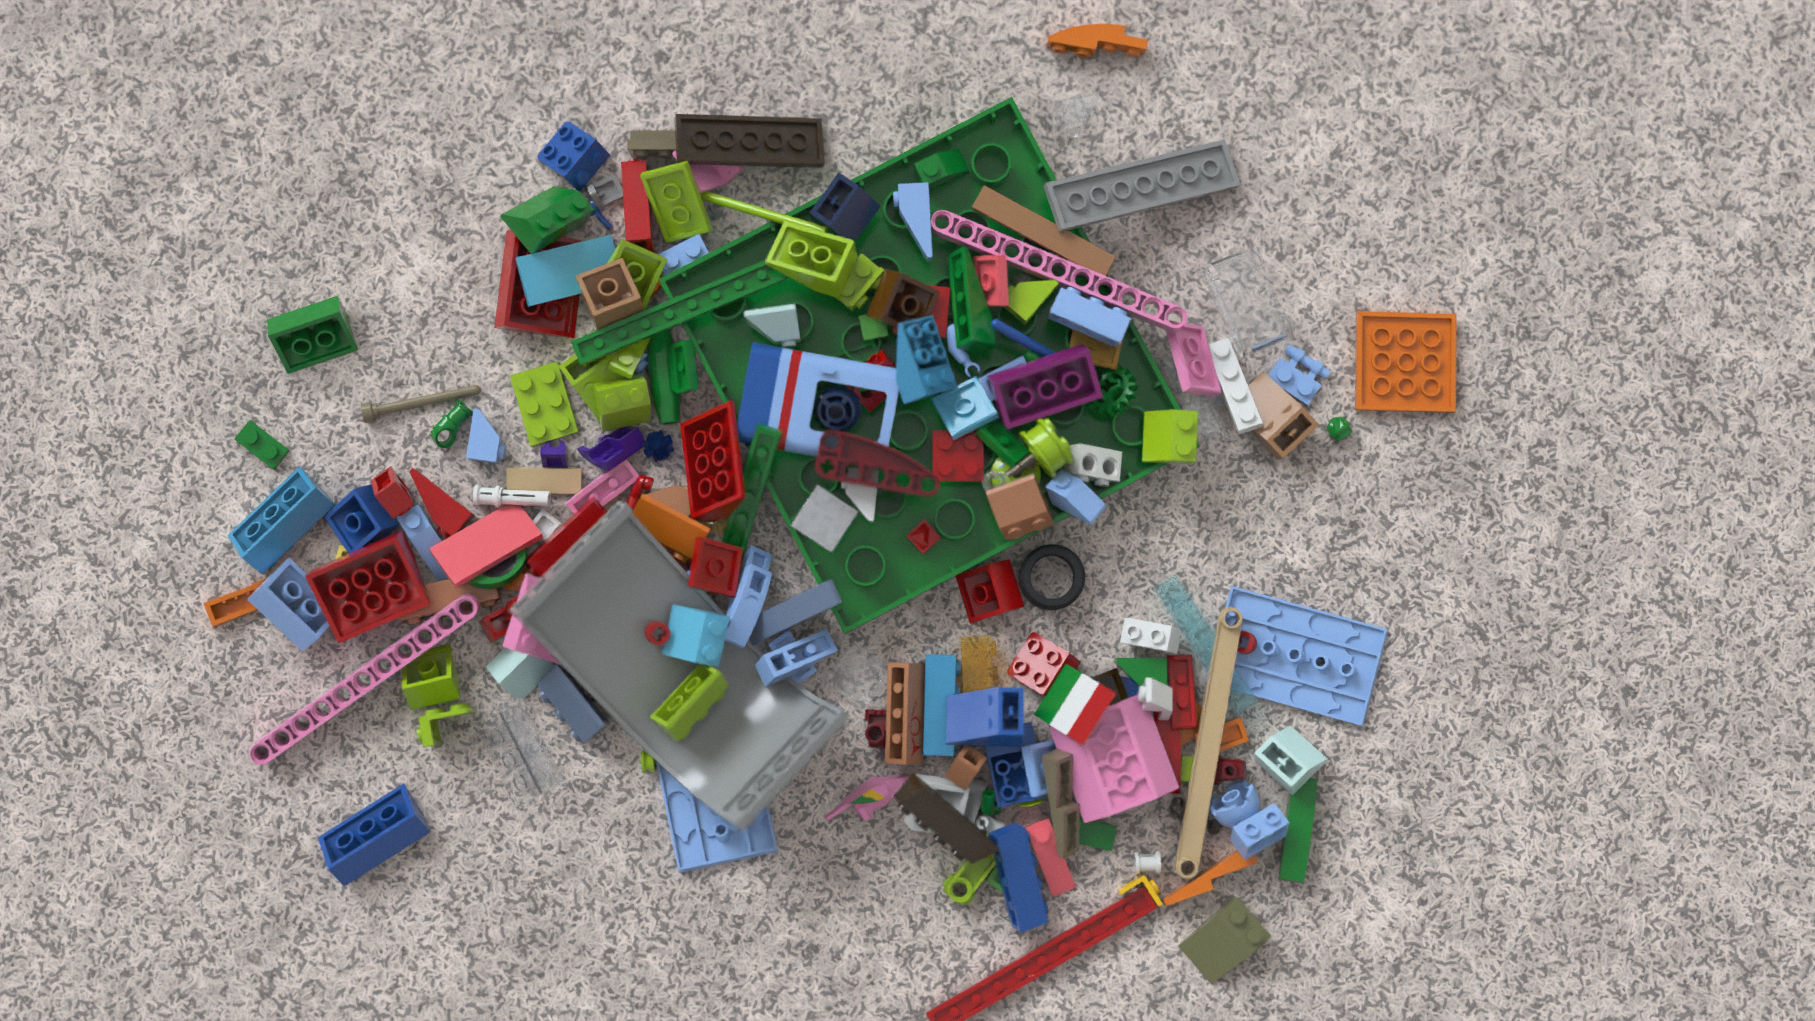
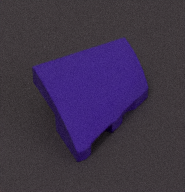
M626 426L598 438V444L591 449L582 445L577 450L583 458L593 465L610 471L647 444L639 428Z

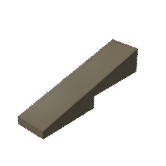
M1056 749L1042 755L1041 759L1058 857L1065 858L1079 851L1080 804L1072 801L1073 754Z

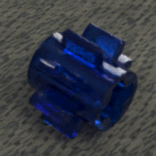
M662 430L649 433L646 440L642 441L646 457L650 458L653 456L655 462L667 460L670 453L674 452L673 440L670 434L664 436Z

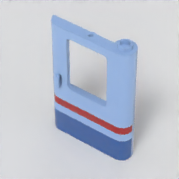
M753 342L737 424L739 443L751 445L756 426L760 423L782 431L777 450L817 457L820 438L824 432L812 430L810 428V421L817 384L819 381H828L883 391L887 394L880 438L876 442L889 447L899 392L896 382V368ZM835 436L827 437L824 442L828 449H835L839 444V440Z

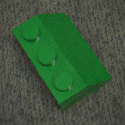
M553 186L501 214L500 218L528 251L534 254L582 227L594 211V208L578 190Z
M338 296L267 319L268 337L287 374L358 350L346 311Z

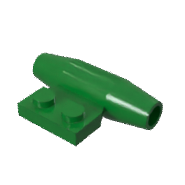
M670 329L652 336L647 351L651 395L660 425L680 422L681 394L698 390L699 381L696 372V352L693 340H683L674 344Z

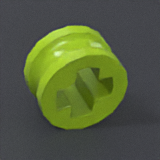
M641 751L642 773H646L647 770L656 772L655 760L645 751Z

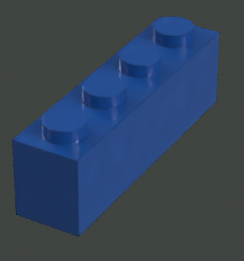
M1013 823L988 832L989 838L999 848L993 855L1012 928L1022 933L1047 924L1046 914L1049 913L1045 900L1042 899L1041 890H1043L1040 878L1036 875L1035 867L1037 862L1034 854L1030 852L1028 843L1031 842L1028 830L1017 823Z

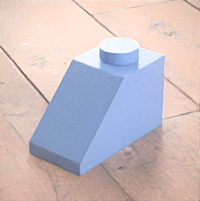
M474 409L466 458L472 461L500 464V459L505 458L506 444H503V439L483 412L479 409Z
M1062 469L1046 486L1052 505L1090 525L1106 508L1105 503L1081 479Z

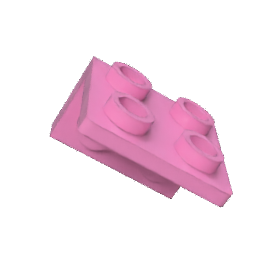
M675 150L672 154H673V156L675 157V159L677 160L676 150ZM690 165L700 193L729 184L746 168L745 166Z

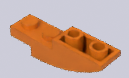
M1088 24L1071 27L1050 35L1047 47H1050L1051 51L1064 54L1066 51L1076 52L1075 55L1081 58H1089L1090 55L1095 56L1097 47H1101V50L1107 53H1115L1116 50L1125 51L1127 56L1139 57L1140 54H1145L1148 39L1124 35L1126 27L1124 25Z

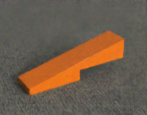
M266 579L203 603L212 627L216 628L257 611L258 609L247 599Z
M1235 850L1163 897V904L1168 906L1213 890L1211 879L1258 863L1256 856L1253 855L1244 860L1240 853Z

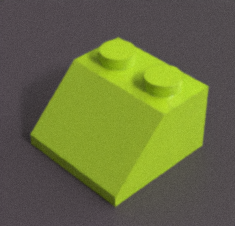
M641 373L634 374L631 380L626 377H620L592 384L602 432L651 421V402L647 381Z
M1145 411L1142 462L1194 464L1196 462L1198 411Z
M451 644L429 648L402 667V690L411 710L460 699V684Z

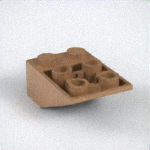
M1265 372L1258 375L1248 385L1263 423L1261 428L1251 430V432L1277 460L1284 459L1319 424L1302 405Z

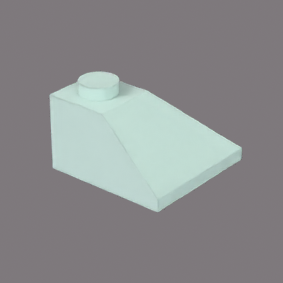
M795 304L744 311L748 325L773 344L781 345L782 348H792L796 346L797 342H801Z

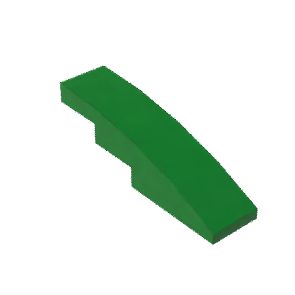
M1310 778L1294 795L1289 793V802L1286 809V819L1289 822L1286 837L1282 838L1278 880L1302 884L1305 881L1318 779Z

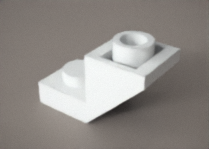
M1146 678L1143 686H1139L1138 701H1142V710L1158 711V720H1169L1172 714V688L1155 679Z

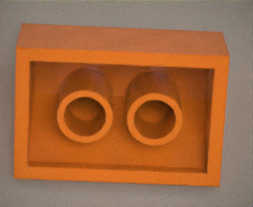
M642 494L632 512L664 549L672 554V557L677 562L682 564L686 562L690 564L692 562L695 538H706L710 530L707 526L645 494Z

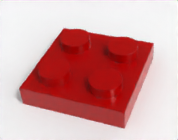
M933 430V474L938 478L939 482H983V441L976 435L977 431H971L953 440L948 430Z
M696 537L688 587L729 598L736 597L743 548L704 537Z

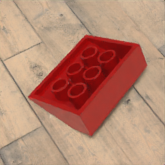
M511 229L507 230L494 328L513 332L574 338L580 294L528 307L515 258L531 253ZM562 237L537 252L582 242V240Z
M734 401L723 403L680 424L691 519L709 522L718 521L731 515L746 498Z
M403 530L316 567L305 576L338 644L430 605L414 553Z

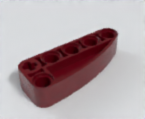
M835 430L824 432L820 438L816 459V472L824 480L925 498L935 496L939 490L940 482L932 472L891 447L867 438ZM835 436L839 440V444L835 449H828L824 445L827 437ZM826 461H830L831 466H835L834 470H830L828 474H823L824 470L820 469V466L825 465ZM854 465L859 468L860 474L857 478L850 479L845 475V470L848 466ZM875 470H881L885 474L884 481L874 483L870 478L871 473ZM898 475H907L910 479V484L905 488L897 486L895 480ZM924 479L934 481L935 489L932 492L922 490L921 482Z

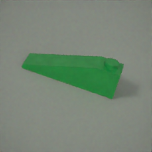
M963 246L948 254L956 348L981 353L996 345L995 332L991 327L993 319L968 247Z

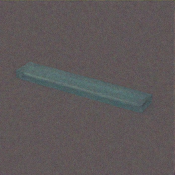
M1174 575L1155 587L1154 590L1178 627L1182 629L1185 638L1209 672L1215 634L1177 576ZM1234 665L1228 704L1234 713L1238 715L1258 702V700Z

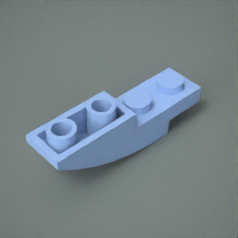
M753 545L746 548L736 597L730 598L726 614L730 618L725 641L740 648L745 647L755 627L772 577V573L769 572L772 554Z

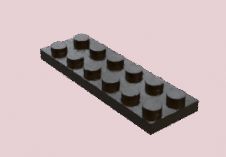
M675 114L674 117L677 163L688 161L690 165L823 168L825 165L822 118Z

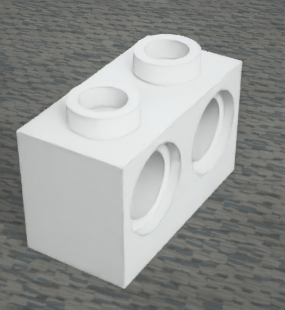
M1085 444L1070 445V451L1074 456L1072 458L1073 463L1071 465L1065 464L1064 471L1081 479L1084 483H1088L1089 480L1094 481L1095 486L1108 487L1111 482H1120L1121 451Z
M1125 618L1120 642L1130 646L1177 654L1182 629L1170 625Z

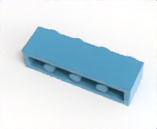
M926 654L923 755L954 756V751H959V745H946L947 696L960 694V686L955 685L956 675H960L961 660H956V655Z

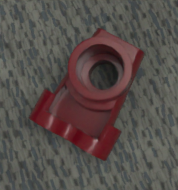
M866 709L864 721L868 722V727L865 730L868 748L885 749L886 710ZM882 732L881 738L876 740V734Z
M1220 755L1218 756L1213 785H1220L1222 781L1246 779V761L1238 758L1223 759L1220 758ZM1229 766L1234 768L1233 775L1229 771Z

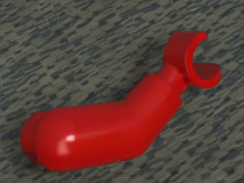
M646 475L637 477L626 502L632 510L637 505L643 489L651 491L654 478L646 477Z

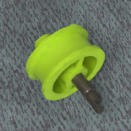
M1041 418L1036 421L1037 425L1030 431L1019 433L1022 442L1028 448L1030 454L1021 460L1019 464L1005 472L1009 478L1014 475L1017 477L1023 470L1025 471L1036 462L1051 478H1054L1056 476L1055 471L1065 464L1071 465L1073 463L1072 458L1074 456L1070 451V445L1063 437L1058 438L1054 432L1056 429L1048 418L1044 421Z

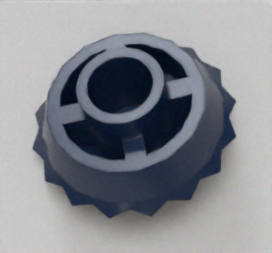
M834 384L830 388L825 387L823 392L818 393L817 399L814 401L815 408L813 412L816 415V421L821 424L822 428L840 432L851 430L852 426L857 425L858 419L862 416L860 412L862 405L859 403V397L854 394L853 390L847 389L844 385L839 387Z

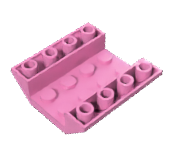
M1138 695L1108 706L1084 745H1081L1056 728L1049 727L1056 749L1073 754L1072 792L1076 803L1080 804V813L1084 823L1117 814L1157 799L1179 788L1151 711L1142 710V701H1138Z

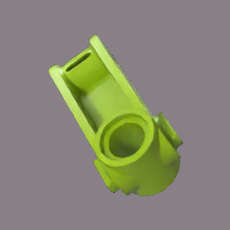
M992 854L973 864L966 859L954 875L951 873L942 884L944 886L943 891L961 906L964 904L969 905L977 895L976 889L996 865L994 855ZM958 882L966 885V893L963 896L953 894V886Z

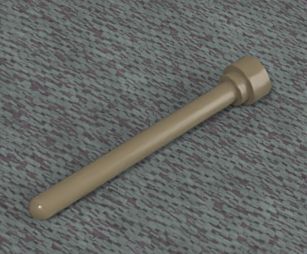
M478 385L382 405L368 402L361 404V412L364 422L369 423L376 421V418H380V415L478 395L481 392V388Z

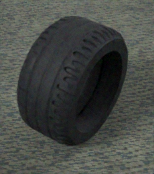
M1046 544L1034 549L1026 556L1019 570V585L1024 597L1031 604L1043 610H1060L1069 606L1080 596L1085 584V570L1080 558L1069 548L1058 544ZM1044 557H1059L1066 561L1072 570V586L1065 595L1059 598H1045L1039 595L1032 586V568L1037 561Z

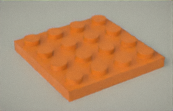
M1357 311L1355 410L1455 413L1456 314Z

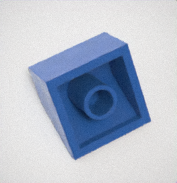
M372 484L354 488L324 516L348 554L385 538L400 525L397 519L392 518L375 497Z

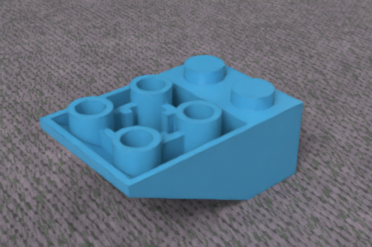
M933 315L898 324L896 382L904 404L935 396L957 387Z

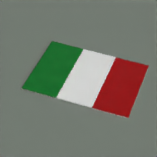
M1065 664L1034 715L1081 745H1084L1116 693Z

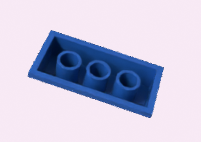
M403 783L319 836L318 840L328 871L345 887L409 845L430 833L426 818Z

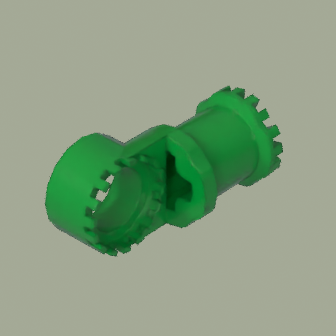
M459 399L456 401L457 404L447 415L444 414L442 419L432 428L431 439L440 448L452 446L456 441V434L460 430L462 423L469 416H473V411L467 408ZM448 430L449 437L445 441H438L439 433Z

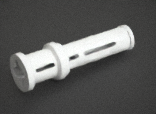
M475 485L473 504L475 507L495 505L496 508L503 507L504 504L550 507L551 492L505 490L504 487L498 485L495 488Z

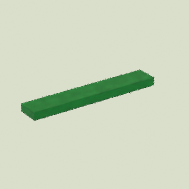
M760 423L756 426L743 469L746 498L729 516L722 539L723 543L743 548L741 563L782 434L781 430Z

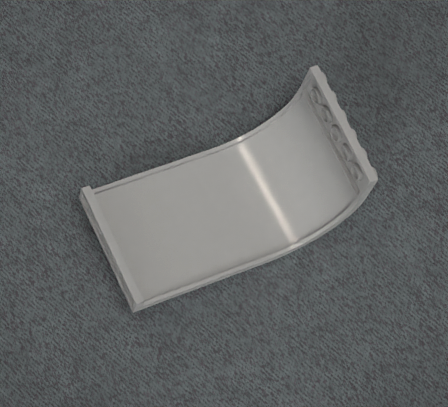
M618 501L509 611L654 760L704 805L742 831L744 828L752 825L759 812L767 808L773 802L777 793L791 783L795 774L809 764L812 756L827 745L830 737L844 727L849 716L844 710L806 690L791 677L765 687L754 666L765 654L755 645H752L748 639L744 648L724 641L719 667H711L721 672L729 687L725 690L724 697L711 705L707 715L691 727V732L687 737L677 742L658 727L649 717L699 663L662 654L664 644L655 645L645 638L646 626L653 621H659L668 626L673 604L725 614L704 591L688 587V573L632 514L633 510L627 504ZM656 627L657 630L652 632V636L658 639V635L662 634L663 631Z

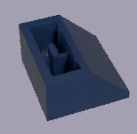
M838 172L811 210L810 218L818 225L828 227V232L856 242L879 210L880 205L860 186Z

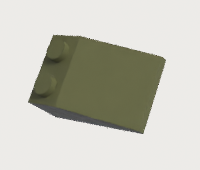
M1233 896L1182 941L1178 947L1210 984H1213L1253 954L1272 936L1240 899Z

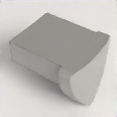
M616 174L594 184L587 185L588 192L600 212L605 210L604 207L623 199V189Z

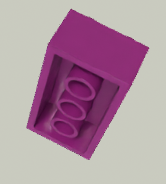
M1083 344L987 376L1001 423L1006 429L1103 397L1090 350Z

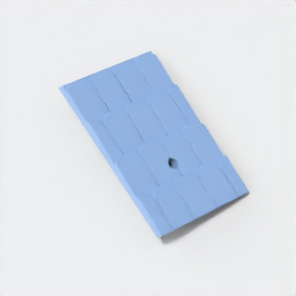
M1231 586L1225 608L1234 607L1241 612V631L1253 634L1257 639V647L1254 652L1248 655L1237 652L1230 690L1364 726L1388 630ZM1231 611L1225 616V622L1230 626L1236 621V616ZM1243 637L1242 643L1239 644L1240 647L1242 646L1246 649L1250 639ZM1325 659L1324 666L1320 667V660Z
M656 761L679 873L778 852L769 806L759 812L752 825L741 831L704 805Z

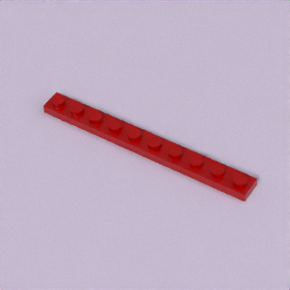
M1143 885L926 1012V1015L930 1021H965L1157 909V906Z

